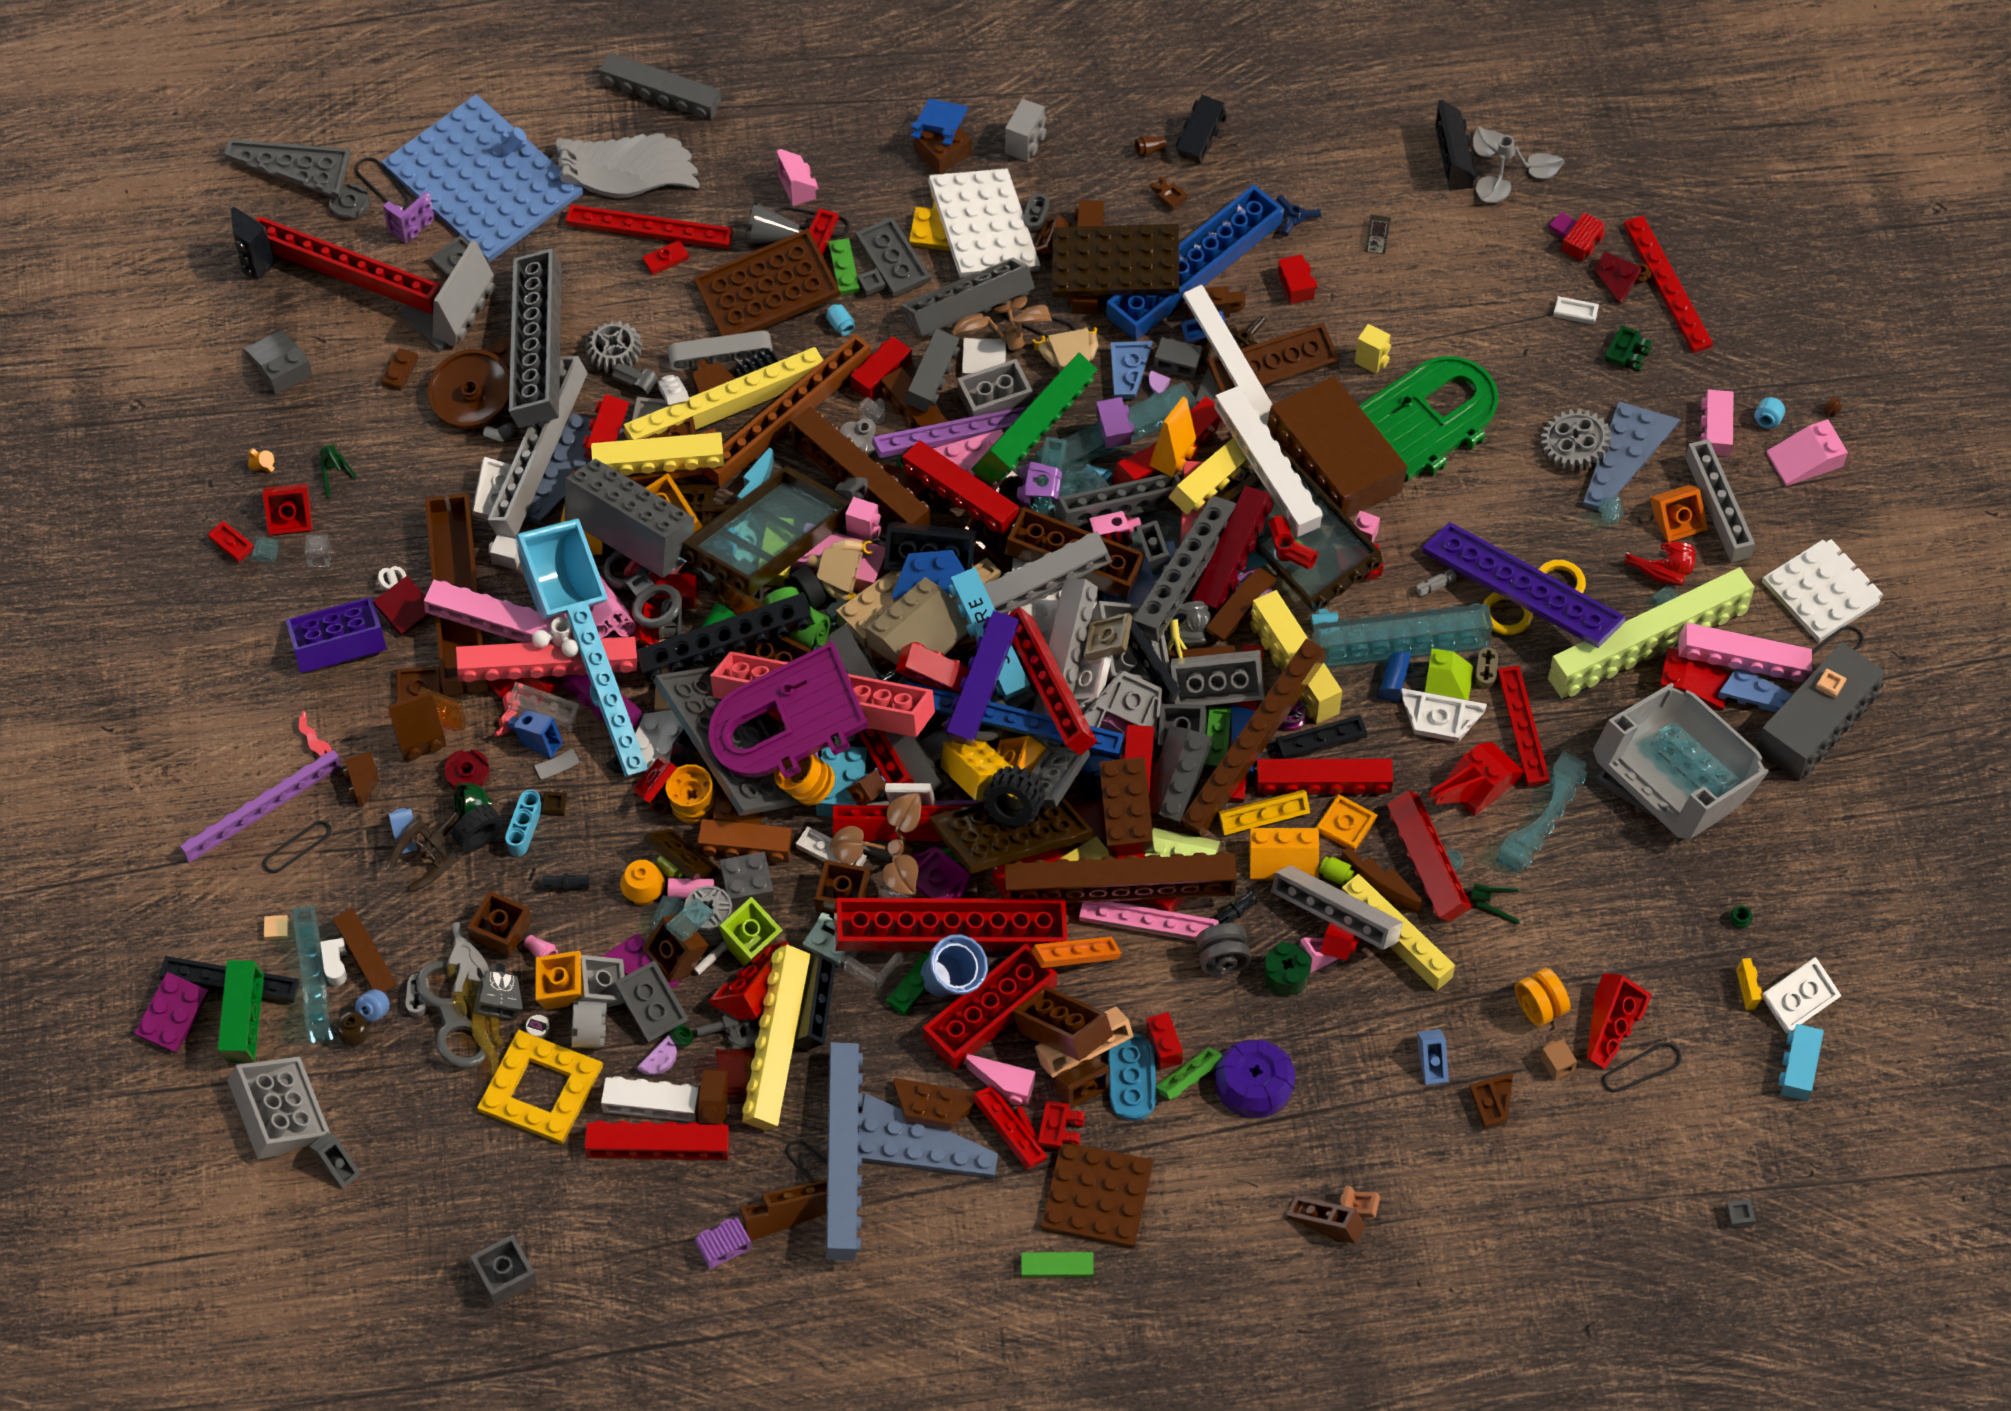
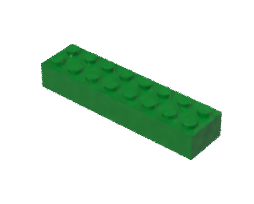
M1078 352L971 470L989 487L995 481L1000 483L1018 465L1019 461L1029 453L1030 449L1028 447L1032 449L1039 442L1041 436L1043 437L1052 424L1062 416V411L1065 412L1073 404V399L1076 400L1084 392V389L1093 382L1095 378L1092 375L1098 369Z

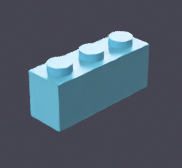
M1796 1024L1794 1031H1789L1786 1044L1790 1045L1789 1052L1785 1051L1782 1065H1785L1786 1068L1785 1072L1780 1073L1778 1085L1782 1086L1780 1095L1804 1101L1809 1100L1824 1030Z

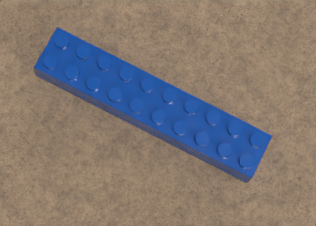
M1253 184L1179 244V294L1115 295L1107 301L1106 317L1133 340L1137 341L1185 302L1183 294L1186 290H1191L1200 285L1204 287L1280 226L1283 221L1284 208Z

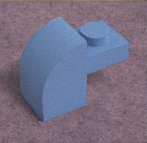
M399 808L393 813H389L395 842H397L408 824L414 819L411 808ZM410 842L402 854L418 850L414 843Z

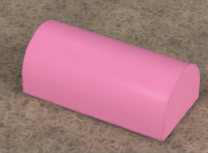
M669 878L668 900H686L688 895L699 887L715 886L714 880Z

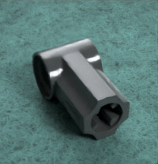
M618 363L612 374L613 380L631 387L632 391L641 397H647L658 381L657 376L648 369L640 371L626 364L621 365Z

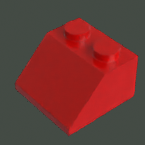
M308 483L264 488L263 500L268 535L312 530Z

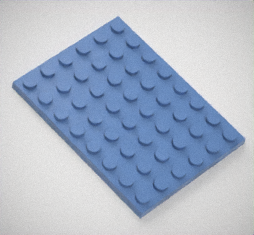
M476 94L382 161V165L417 198L425 192L430 193L433 213L457 235H462L469 242L472 240L476 241L481 252L490 262L583 194V188L579 185L562 182L559 167L527 139L525 140L527 145L524 148L515 149L512 153L505 154L502 149L500 134L502 132L508 134L514 127Z

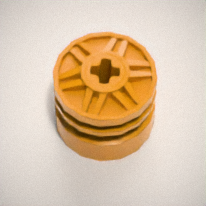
M815 754L798 761L802 772L785 779L780 770L774 773L776 784L801 804L807 806L816 805L823 801L831 792L835 780L833 769ZM790 758L783 761L786 769L793 766Z
M698 765L678 767L667 780L665 788L673 814L680 821L687 824L701 823L702 819H708L714 814L717 795L711 776L704 768Z

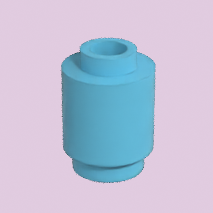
M835 304L828 308L826 319L838 334L846 336L855 329L854 320L843 305Z

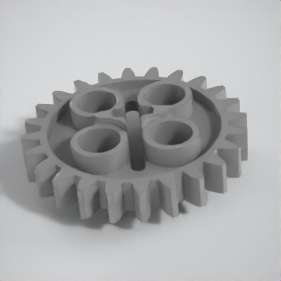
M1570 409L1569 415L1561 412V418L1554 416V422L1548 421V427L1543 428L1544 434H1541V445L1544 455H1548L1549 462L1554 460L1555 466L1562 463L1563 469L1569 465L1572 471L1575 469V466H1579L1580 470H1583V465L1585 464L1591 468L1592 461L1598 464V457L1604 459L1605 452H1609L1611 431L1609 430L1608 423L1604 424V418L1598 419L1597 413L1590 416V410H1587L1585 414H1582L1581 409L1575 414Z

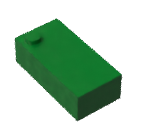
M227 960L218 1051L228 1063H254L256 1061L264 973L255 961Z

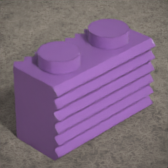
M738 1218L734 1220L727 1219L712 1231L709 1229L704 1230L695 1239L697 1250L709 1270L752 1249L751 1241Z

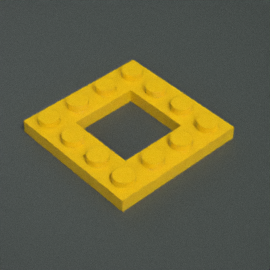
M518 1030L477 1107L478 1112L563 1145L603 1067V1062ZM530 1061L569 1076L551 1113L512 1098Z

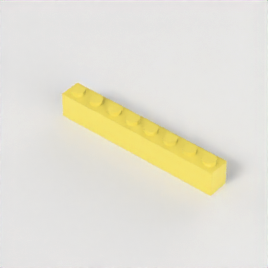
M785 945L775 950L772 955L773 964L767 980L769 985L763 1000L765 1006L759 1021L760 1031L755 1042L756 1052L751 1063V1078L747 1084V1099L742 1109L744 1113L742 1122L765 1131L777 1127L779 1123L810 959L809 953L790 945Z

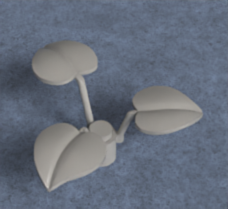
M1479 126L1475 131L1473 138L1475 153L1483 158H1491L1496 153L1501 159L1498 179L1494 176H1486L1481 178L1476 185V193L1480 200L1485 203L1500 202L1510 194L1511 183L1501 179L1503 177L1504 160L1511 159L1515 153L1525 168H1529L1530 176L1540 180L1553 177L1564 164L1563 158L1546 153H1536L1529 156L1527 163L1521 155L1519 147H1515L1512 136L1486 130Z

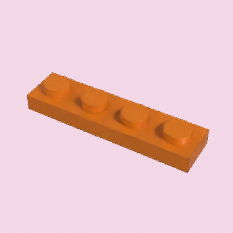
M1112 936L1037 944L1032 949V953L1041 968L1117 960L1121 955V951Z

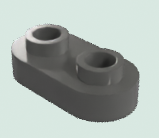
M1036 193L1029 198L1023 216L1024 224L1028 227V230L1036 231L1043 227L1049 210V198L1045 194Z

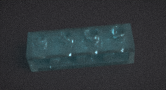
M1675 722L1657 731L1650 747L1696 788L1700 789L1705 786L1718 798L1736 786L1739 778Z

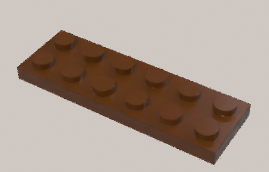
M1324 322L1240 349L1262 387L1339 362V357ZM1219 357L1208 359L1207 365L1219 394L1235 388L1236 386Z

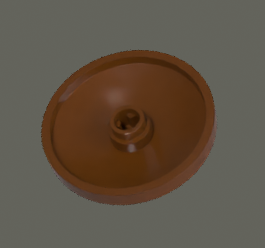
M468 349L454 353L437 366L430 378L428 385L430 405L437 417L451 427L464 430L484 427L499 418L509 405L510 372L505 363L491 352L481 349Z

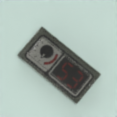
M1370 215L1364 252L1385 255L1391 217Z

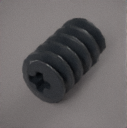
M766 348L765 353L760 351L757 353V356L751 355L750 360L744 358L742 363L737 361L735 367L733 366L732 368L737 379L779 361L771 348Z

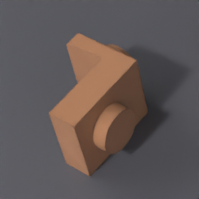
M1345 1186L1344 1194L1340 1198V1205L1355 1208L1361 1218H1375L1380 1196L1377 1192H1355L1351 1186Z

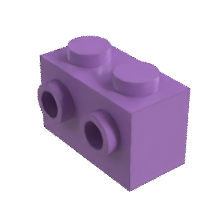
M1122 397L1096 402V415L1106 449L1131 444V436L1135 434L1133 423L1128 421V417H1130L1128 405L1123 404Z

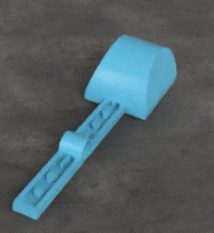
M579 519L516 534L515 542L522 571L540 616L543 619L566 613L591 682V699L594 705L599 706L625 778L646 772L648 770L589 608L606 602L608 597Z

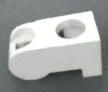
M344 938L322 941L320 943L327 981L332 986H340L347 979V974L341 961V956L347 955Z

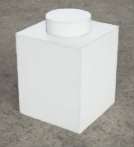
M497 534L495 541L490 543L488 549L492 564L517 570L520 560L515 539Z

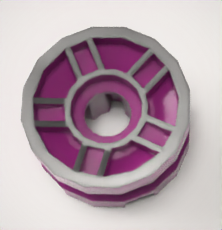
M1301 699L1297 700L1289 712L1292 716L1287 715L1279 728L1285 731H1296L1304 725L1306 706Z

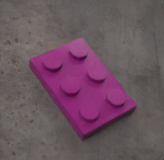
M167 972L134 1034L177 1054L210 992Z

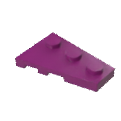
M638 932L602 956L623 959L625 976L652 962L651 958L643 950L646 942ZM666 978L671 989L679 985L678 980L669 982Z

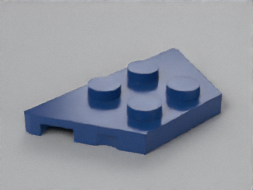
M953 550L909 553L891 598L900 599L924 577L940 586L948 595H951L948 589L951 577L965 572Z

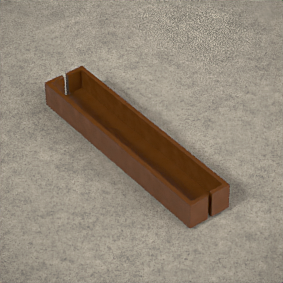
M469 494L449 495L451 511H447L445 496L425 498L432 582L433 580L446 581L453 586L468 588L472 592L479 593ZM435 616L440 676L444 697L463 695L464 690H468V694L487 692V680L458 682L456 647L484 645L483 630Z

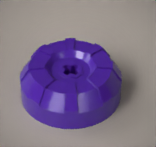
M1259 1038L1238 1041L1230 1045L1222 1054V1058L1218 1060L1215 1073L1216 1092L1222 1103L1240 1116L1248 1118L1271 1116L1284 1108L1292 1096L1295 1083V1070L1292 1060L1286 1052L1268 1040Z

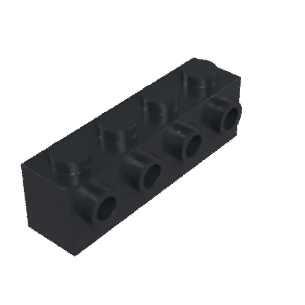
M820 952L811 955L809 959L793 1044L805 1051L824 1045L836 961Z

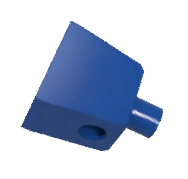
M526 710L520 718L512 716L509 720L508 727L516 731L522 745L552 759L563 743L552 717Z

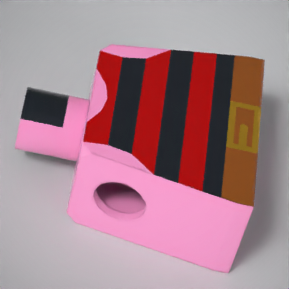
M1123 511L1089 518L1093 533L1098 531L1101 537L1125 546L1132 545L1131 533L1137 532L1136 527L1141 526L1139 517L1127 521Z

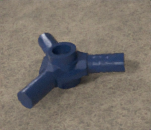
M1279 195L1276 198V201L1284 208L1286 223L1281 234L1285 237L1289 235L1294 225L1305 221L1306 218L1321 217V209L1305 210L1298 205L1290 204L1283 195Z

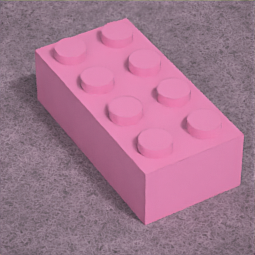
M1000 429L933 449L985 483L971 468L1000 438L1003 431ZM930 487V492L936 491L935 489Z

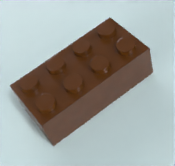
M1145 757L1099 762L1109 856L1155 851Z
M1048 986L1043 987L1012 1010L1019 1033L1078 1061L1086 1058L1113 1036L1107 1013Z

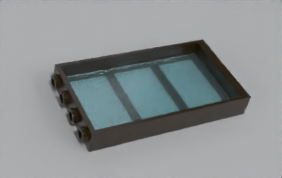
M1283 451V456L1289 459L1292 470L1300 476L1305 490H1309L1315 506L1320 507L1323 514L1320 528L1299 537L1295 535L1290 527L1294 541L1317 551L1318 558L1316 564L1309 570L1291 561L1284 562L1277 558L1268 521L1274 516H1283L1275 502H1273L1272 512L1266 517L1263 531L1259 533L1256 539L1255 550L1315 613L1319 609L1325 608L1336 596H1341L1351 585L1360 582L1370 571L1376 570L1383 560L1381 551L1286 451ZM1254 472L1220 498L1237 504L1245 486L1269 492L1256 472Z
M786 466L683 542V559L738 591L751 596L845 525V514L851 500Z

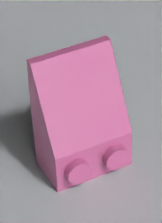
M1828 419L1809 425L1766 452L1785 486L1843 467L1848 454Z

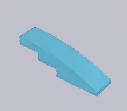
M768 448L743 477L744 489L738 494V501L770 478L774 462L773 450L771 448ZM749 515L747 518H745L743 521H741L733 528H736L745 521H747L751 515Z

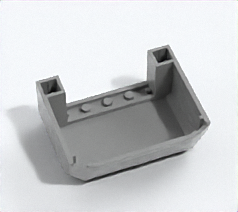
M1671 683L1609 719L1593 748L1597 763L1678 838L1691 839L1739 807L1758 787L1767 775L1768 769H1764L1759 751L1697 695L1688 690L1685 693L1673 688L1674 684Z

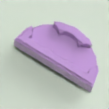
M670 1035L637 1066L638 1071L647 1075H658L672 1067L676 1061L677 1050Z

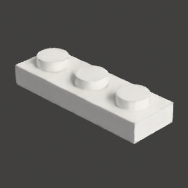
M668 375L664 376L662 380L657 381L659 390L668 405L689 400L688 392L678 376Z
M807 826L797 841L796 848L825 862V859L840 862L830 851L829 846L832 838ZM862 854L861 858L852 865L863 866L866 861V855Z

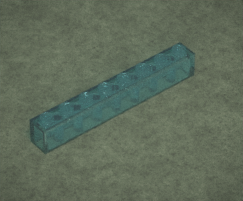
M1184 382L1172 385L1167 390L1159 394H1153L1150 398L1137 402L1128 408L1130 415L1128 421L1133 423L1135 434L1131 436V443L1160 430L1163 421L1182 397L1187 398L1190 411L1197 405L1196 398ZM1097 421L1094 425L1086 429H1080L1067 438H1061L1050 446L1042 447L1036 452V463L1058 468L1062 472V476L1127 445L1106 449L1099 422Z

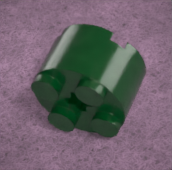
M1280 942L1277 946L1273 947L1268 952L1264 964L1263 974L1268 989L1282 997H1289V995H1297L1303 992L1309 983L1311 970L1310 955L1303 948L1287 942Z

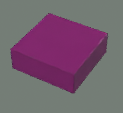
M1561 212L1549 224V229L1565 238L1577 221Z

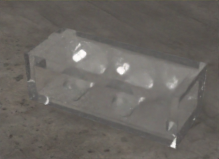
M515 682L508 701V709L521 714L529 710L552 717L556 726L571 731L579 712V704Z

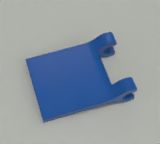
M929 98L917 121L911 125V129H913L911 138L920 139L922 131L926 130L942 134V136H945L942 144L951 146L954 135L968 111V106Z

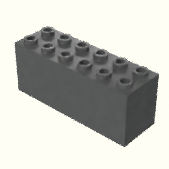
M596 458L566 478L564 519L569 521L578 518L584 531L662 578L687 562L683 559V542L694 533L693 516Z
M1841 642L1762 728L1756 750L1798 781L1804 775L1809 776L1815 768L1814 764L1818 760L1820 762L1823 761L1827 756L1830 746L1835 747L1842 738L1840 735L1844 731L1848 733L1855 723L1854 720L1857 717L1861 718L1865 714L1868 704L1870 702L1874 704L1881 694L1879 691L1885 683L1883 681L1885 671L1844 642ZM1826 668L1847 678L1836 699L1815 689Z

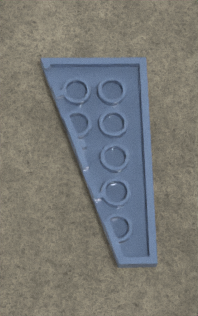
M1619 401L1609 428L1611 431L1609 452H1605L1604 459L1599 457V463L1596 465L1583 507L1604 513L1617 498L1624 486L1629 484L1631 478L1654 455L1661 443L1665 442L1669 434L1678 427L1681 419Z
M575 413L571 414L524 518L525 520L542 524L559 508L558 505L565 499L566 478L571 475V471L592 461L583 457L586 449L582 448L585 436L590 437L592 432L588 430L591 422L590 418ZM622 428L620 429L617 441H624V429Z
M865 1093L862 1109V1127H859V1133L862 1134V1146L858 1148V1154H862V1162L995 1179L998 1153L946 1129L905 1122L902 1109Z

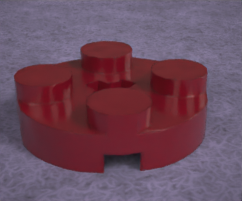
M474 749L464 752L463 750H458L451 754L445 763L444 772L447 783L453 789L456 788L458 783H474L482 787L490 777L488 760L485 755ZM464 767L466 769L472 768L469 774H464L462 769Z

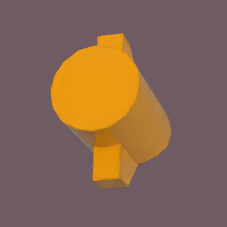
M254 448L250 449L248 452V467L251 470H264L271 473L275 469L272 466L274 456L271 452L262 451L258 453Z

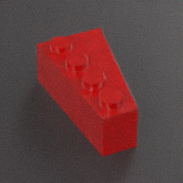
M1157 442L1144 450L1137 451L1128 458L1121 459L1116 465L1111 486L1164 474L1149 466ZM1195 444L1193 447H1195L1196 450L1193 456L1191 457V459L1187 458L1186 461H1194L1198 450V447Z

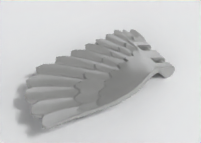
M656 133L649 136L641 134L632 139L625 137L618 141L612 139L604 142L602 140L594 144L592 141L583 142L582 140L573 141L571 139L563 140L562 138L556 140L557 154L560 156L558 162L561 171V181L582 186L590 192L612 198H629L664 185L699 189V182L694 177L698 175V170L689 162L692 155L687 149L682 148L681 141L674 138H666L665 134Z

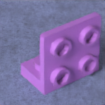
M428 192L420 196L405 211L399 205L395 206L390 201L383 205L388 232L405 244L414 239L434 219L431 197Z

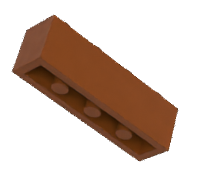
M702 819L698 849L700 853L706 856L719 855L726 856L727 858L765 851L766 859L774 863L789 862L793 839L792 828Z

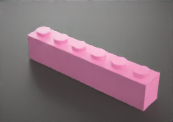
M433 580L424 599L425 613L522 643H533L532 636L538 630H544L547 633L551 632L552 621L557 618L554 616L543 619L539 612L534 611L530 607H521L507 600L495 599L488 594L472 592L468 588L456 587L446 581Z
M1686 623L1678 634L1679 656L1689 660H1699L1713 665L1718 664L1732 669H1741L1751 673H1760L1774 678H1784L1803 683L1812 672V649L1691 623Z

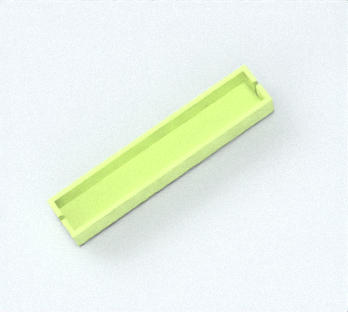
M1739 567L1626 621L1599 648L1584 641L1554 655L1548 680L1562 699L1567 696H1575L1586 687L1591 688L1605 678L1610 679L1624 669L1629 670L1640 661L1650 660L1661 651L1666 652L1668 647L1672 648L1679 643L1678 634L1686 623L1711 628L1718 624H1725L1736 615L1742 616L1748 611L1754 585Z

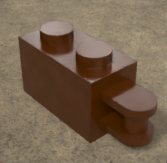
M1228 286L1204 288L1217 311L1223 310L1225 318H1230V311L1242 310L1245 307L1246 295L1241 291L1229 292ZM1185 301L1188 320L1194 319L1195 316Z

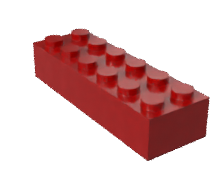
M1025 943L987 974L978 989L960 996L923 1027V1040L955 1071L966 1061L967 1054L974 1055L1015 1021L1012 1010L1043 987L1048 986L1054 989L1057 986V973L1051 967L1041 968L1032 953V948Z

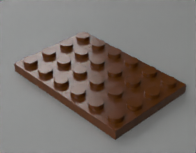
M809 229L693 277L721 336L759 331L841 296L840 289Z

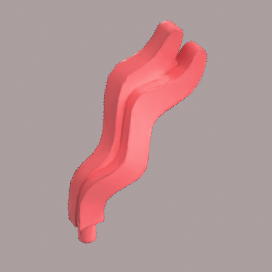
M508 692L503 696L505 712L498 720L500 729L494 732V736L500 737L510 731L508 727L509 720L521 708L519 694L511 697L512 693Z
M302 711L301 717H299V730L307 736L309 748L313 752L318 753L319 756L325 754V751L327 753L331 752V746L325 741L318 740L316 731L307 726L306 712Z

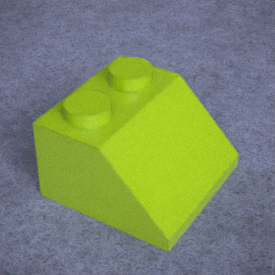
M750 897L719 925L728 950L743 966L748 964L783 931L753 897Z

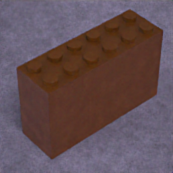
M1335 376L1271 405L1267 427L1272 439L1278 442L1281 453L1286 451L1348 517L1402 491L1408 466Z

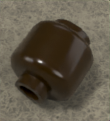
M347 1012L338 1019L337 1032L344 1044L357 1046L366 1040L368 1025L360 1013Z

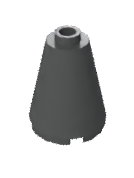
M753 202L743 243L770 245L802 230L799 229L798 224Z

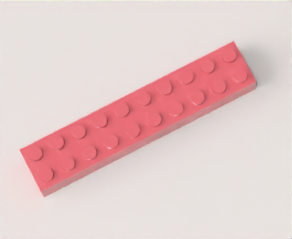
M730 651L710 675L713 698L723 699L734 689L789 662ZM848 674L870 726L868 729L917 737L935 713L933 690Z

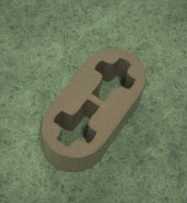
M1490 647L1483 648L1479 652L1475 680L1477 685L1484 689H1489L1495 684L1497 675L1498 653ZM1486 656H1490V664H1485ZM1484 672H1488V680H1484Z

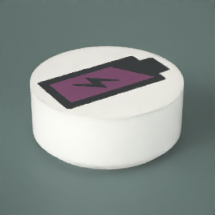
M542 1015L530 1017L526 1023L527 1033L541 1039L546 1037L550 1031L548 1019Z

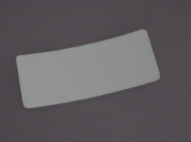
M570 749L562 755L537 764L534 767L540 779H544L573 767L579 763V759L574 749Z

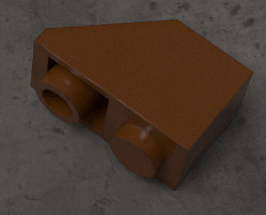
M371 752L344 759L347 768L343 769L346 782L351 781L352 787H348L352 800L357 799L359 807L364 806L379 782Z

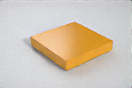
M1338 794L1316 828L1319 829V833L1346 848L1350 846L1355 852L1373 826L1378 815Z

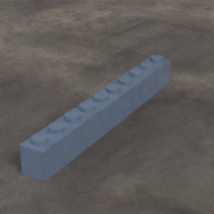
M831 1042L829 1051L826 1260L855 1261L856 1252L861 1250V1237H857V1231L861 1230V1216H857V1210H861V1195H857V1189H861L862 1175H857V1168H861L862 1154H858V1148L862 1146V1134L858 1133V1127H862V1113H858V1107H862V1093H858V1087H862L863 1073H858V1067H862L863 1053H859V1044Z

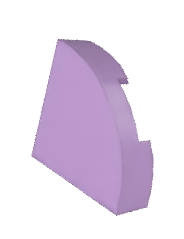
M1151 371L1149 374V385L1153 393L1161 398L1170 383V378Z

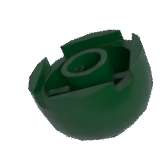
M458 783L455 789H459V794L454 795L453 811L459 814L461 818L470 810L475 809V807L484 804L492 806L491 798H488L486 791L481 786L474 783Z

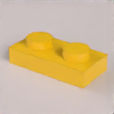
M1751 958L1741 960L1736 968L1745 1008L1746 1010H1755L1762 1000V990L1757 984L1756 967H1753Z

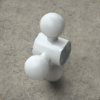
M558 617L552 621L551 632L547 633L544 630H538L532 636V642L538 648L546 647L549 641L552 640L556 646L562 647L563 654L568 657H573L579 652V645L577 641L572 639L571 625L565 617Z

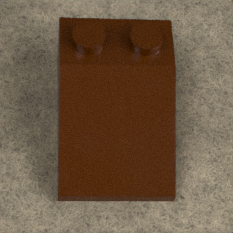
M431 691L388 706L395 739L404 761L417 759L423 754L436 752L447 746Z

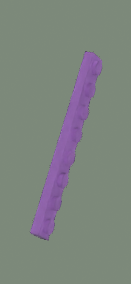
M1028 406L875 436L872 438V444L879 458L906 453L919 440L932 448L1000 429L1004 433Z
M332 750L321 755L317 761L302 767L299 772L283 779L274 788L264 791L261 796L253 801L246 802L242 808L234 813L227 814L223 820L215 825L208 826L196 837L186 840L181 845L185 859L188 863L192 862L341 768L337 753Z

